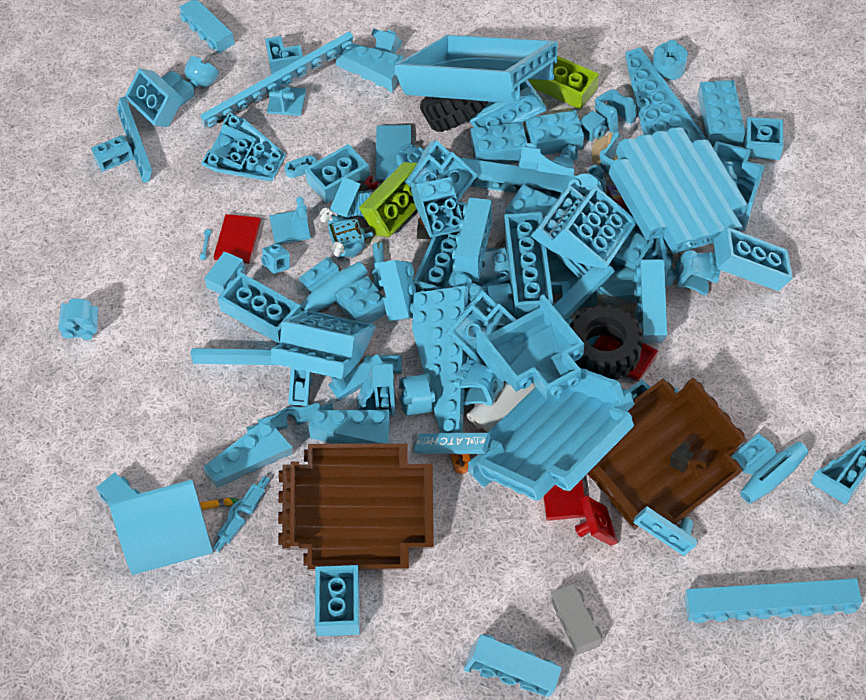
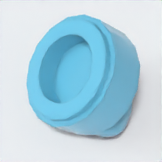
M593 165L589 168L587 173L605 180L602 167Z

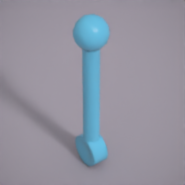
M210 229L204 231L205 241L203 251L200 254L201 260L207 258L206 249L209 236L211 235Z

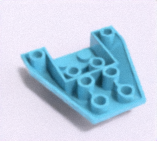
M229 112L211 150L207 151L201 165L218 173L273 181L286 154L245 119Z

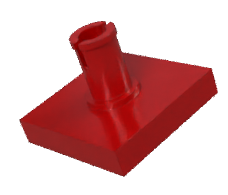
M589 496L581 498L580 501L587 521L575 526L577 535L582 538L591 533V536L610 546L617 544L618 539L608 508Z

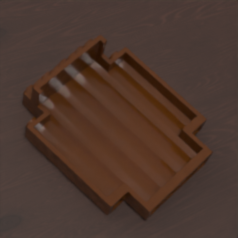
M694 377L677 393L674 391V387L663 378L634 399V405L627 411L632 416L634 426L587 473L634 530L639 527L633 523L634 518L646 506L676 525L743 471L738 461L731 458V455L747 442L743 431L732 423L730 416L719 408L717 401L707 394L704 386L696 381ZM682 442L690 446L689 451L694 454L693 460L703 461L707 464L706 470L697 468L701 471L700 477L695 476L689 467L682 473L670 466L671 454Z
M408 443L308 444V449H304V462H308V464H299V461H291L290 464L283 465V470H279V483H283V491L278 493V502L282 503V512H278V524H282V532H278V545H282L283 550H308V553H303V566H307L308 571H315V567L358 565V570H408L409 549H433V464H408Z

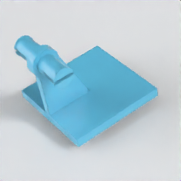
M278 87L277 91L269 92L270 100L267 114L301 116L306 88Z
M303 197L296 198V211L269 215L275 244L281 245L311 239L306 214L307 206L304 205Z
M505 247L486 249L479 282L475 281V284L481 286L509 274Z

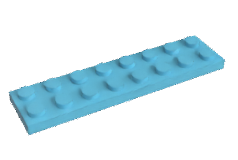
M522 185L506 208L505 214L541 212L543 219L557 199ZM631 231L612 260L635 270L640 260H644L649 253L654 240L646 241L643 235Z

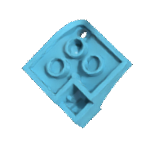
M433 140L422 152L420 160L405 183L413 189L416 184L451 177L458 201L478 175L453 152H449L441 143Z
M526 143V146H522L518 163L519 167L547 173L574 175V160L570 159V155L560 154L559 157L555 156L554 160H550L540 153L541 149L537 148V144Z
M481 291L466 306V309L445 334L466 352L471 360L487 366L482 362V358L477 353L476 330L480 328L487 336L514 322L516 319L499 303L496 304L486 293Z

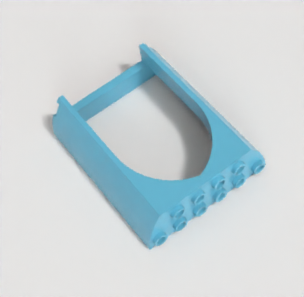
M445 35L395 64V75L398 77L405 95L519 104L521 103L519 86L527 79H554L553 63H557L558 43L557 41Z

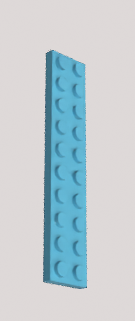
M349 31L204 112L200 115L204 127L209 126L211 128L218 124V120L222 118L225 120L229 112L233 114L237 110L242 111L248 107L247 104L260 101L263 98L262 96L267 93L269 94L270 91H277V88L281 85L287 86L295 77L301 78L311 68L315 70L322 65V62L333 60L336 54L349 51L353 42L352 33Z

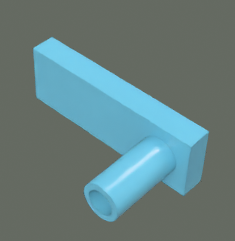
M376 354L355 367L343 379L331 377L332 382L328 386L338 401L362 388L372 365H379L383 362Z
M647 506L634 518L633 523L683 556L697 545L698 540L691 536L693 521L689 518H683L680 527H677Z

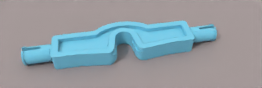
M332 402L322 406L319 403H314L304 407H287L280 410L276 415L266 418L277 430H283L288 428V417H293L296 424L301 425L309 421L310 410L334 409ZM266 418L259 419L258 424H260ZM258 424L246 427L247 431L249 432Z
M263 476L257 485L253 484L243 499L238 500L232 505L228 512V520L217 534L219 539L212 547L213 550L220 553L226 543L230 544L235 535L243 528L246 522L238 513L242 511L248 514L254 513L258 503L265 494L264 488L270 482L268 477Z

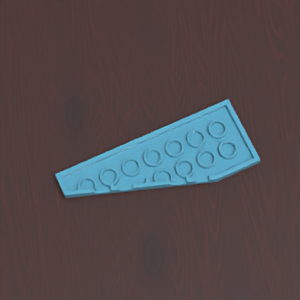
M639 47L625 52L626 65L642 134L652 135L656 131H668L670 128L680 127L684 129L692 144L696 140H707L643 50Z
M466 286L414 293L412 330L424 374H429V387L435 394V402H432L440 433H463L464 388H455L454 381L456 374L466 362V352L445 332L468 305V288Z

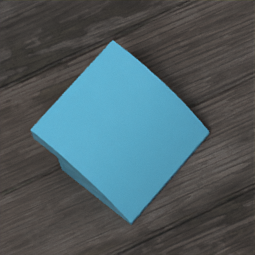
M569 185L555 201L531 234V237L551 251L567 259L588 266L607 268L636 225V221L596 185L585 196Z
M305 310L282 321L280 344L271 348L270 363L343 379L361 359L372 338L376 325Z
M193 480L108 502L118 538L132 575L213 553L202 507Z

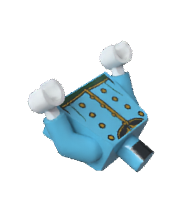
M323 208L320 212V215H322L321 221L327 222L328 220L329 235L333 243L331 250H335L334 255L338 259L344 257L354 258L362 249H365L364 239L373 237L371 227L368 226L360 229L356 219L349 220L337 217L328 208Z

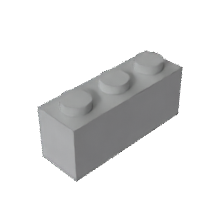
M574 583L552 591L550 601L576 656L600 647L601 638H603L600 628L598 626L595 627L592 621L593 614L590 608H586L583 602L585 599L580 589L577 590Z

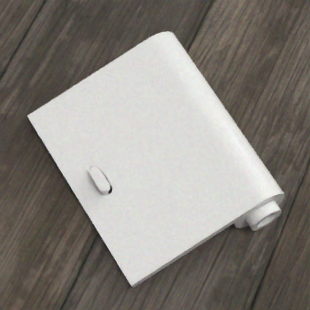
M504 381V387L497 394L493 405L487 406L479 403L467 414V419L477 429L483 428L488 433L536 386L531 383L528 388L520 389L516 392L511 385Z

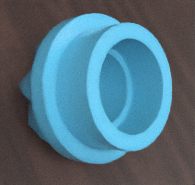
M569 144L563 147L561 154L570 155V159L577 160V146Z

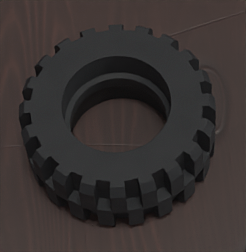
M425 96L420 103V109L431 129L436 132H444L445 130L448 131L475 117L476 114L480 113L487 106L489 101Z
M597 305L593 309L591 307L584 309V313H578L575 319L571 321L570 327L584 343L583 356L579 360L574 361L579 368L587 369L590 372L615 380H619L620 376L625 377L629 375L630 371L636 368L641 356L643 332L639 327L638 321L632 319L630 313H624L623 309L619 307L617 309L612 308L611 305H606V307ZM606 335L616 339L621 344V347L613 351H600L593 348L587 341L594 336Z

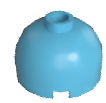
M190 56L185 65V75L190 80V83L195 88L212 85L217 79L219 71L207 62L205 64L201 62V58Z

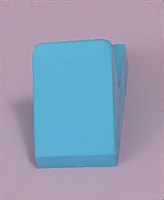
M291 368L289 405H309L310 386L313 384L311 372Z

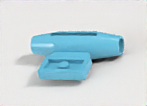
M326 257L299 277L300 282L309 292H312L300 304L302 311L319 312L336 302V292L363 279L368 274L364 265L361 262H357L340 271L338 266L329 257Z
M758 433L733 454L731 458L738 461L743 470L742 472L753 475L740 491L741 497L749 504H752L773 491L797 469L808 455V449L803 443L798 441L776 454L774 445Z

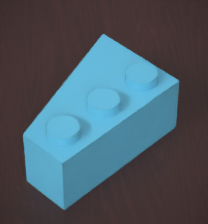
M392 260L374 263L375 269L380 270L382 280H379V285L384 287L386 297H383L388 321L413 319V301L416 287L413 284L414 269L411 262Z
M381 363L379 365H372L357 396V410H389V415H396L393 364Z
M863 440L846 451L838 459L832 460L824 468L815 471L811 484L847 505L866 479V441Z

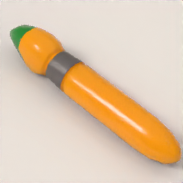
M227 497L225 499L200 502L202 510L232 506L239 499Z

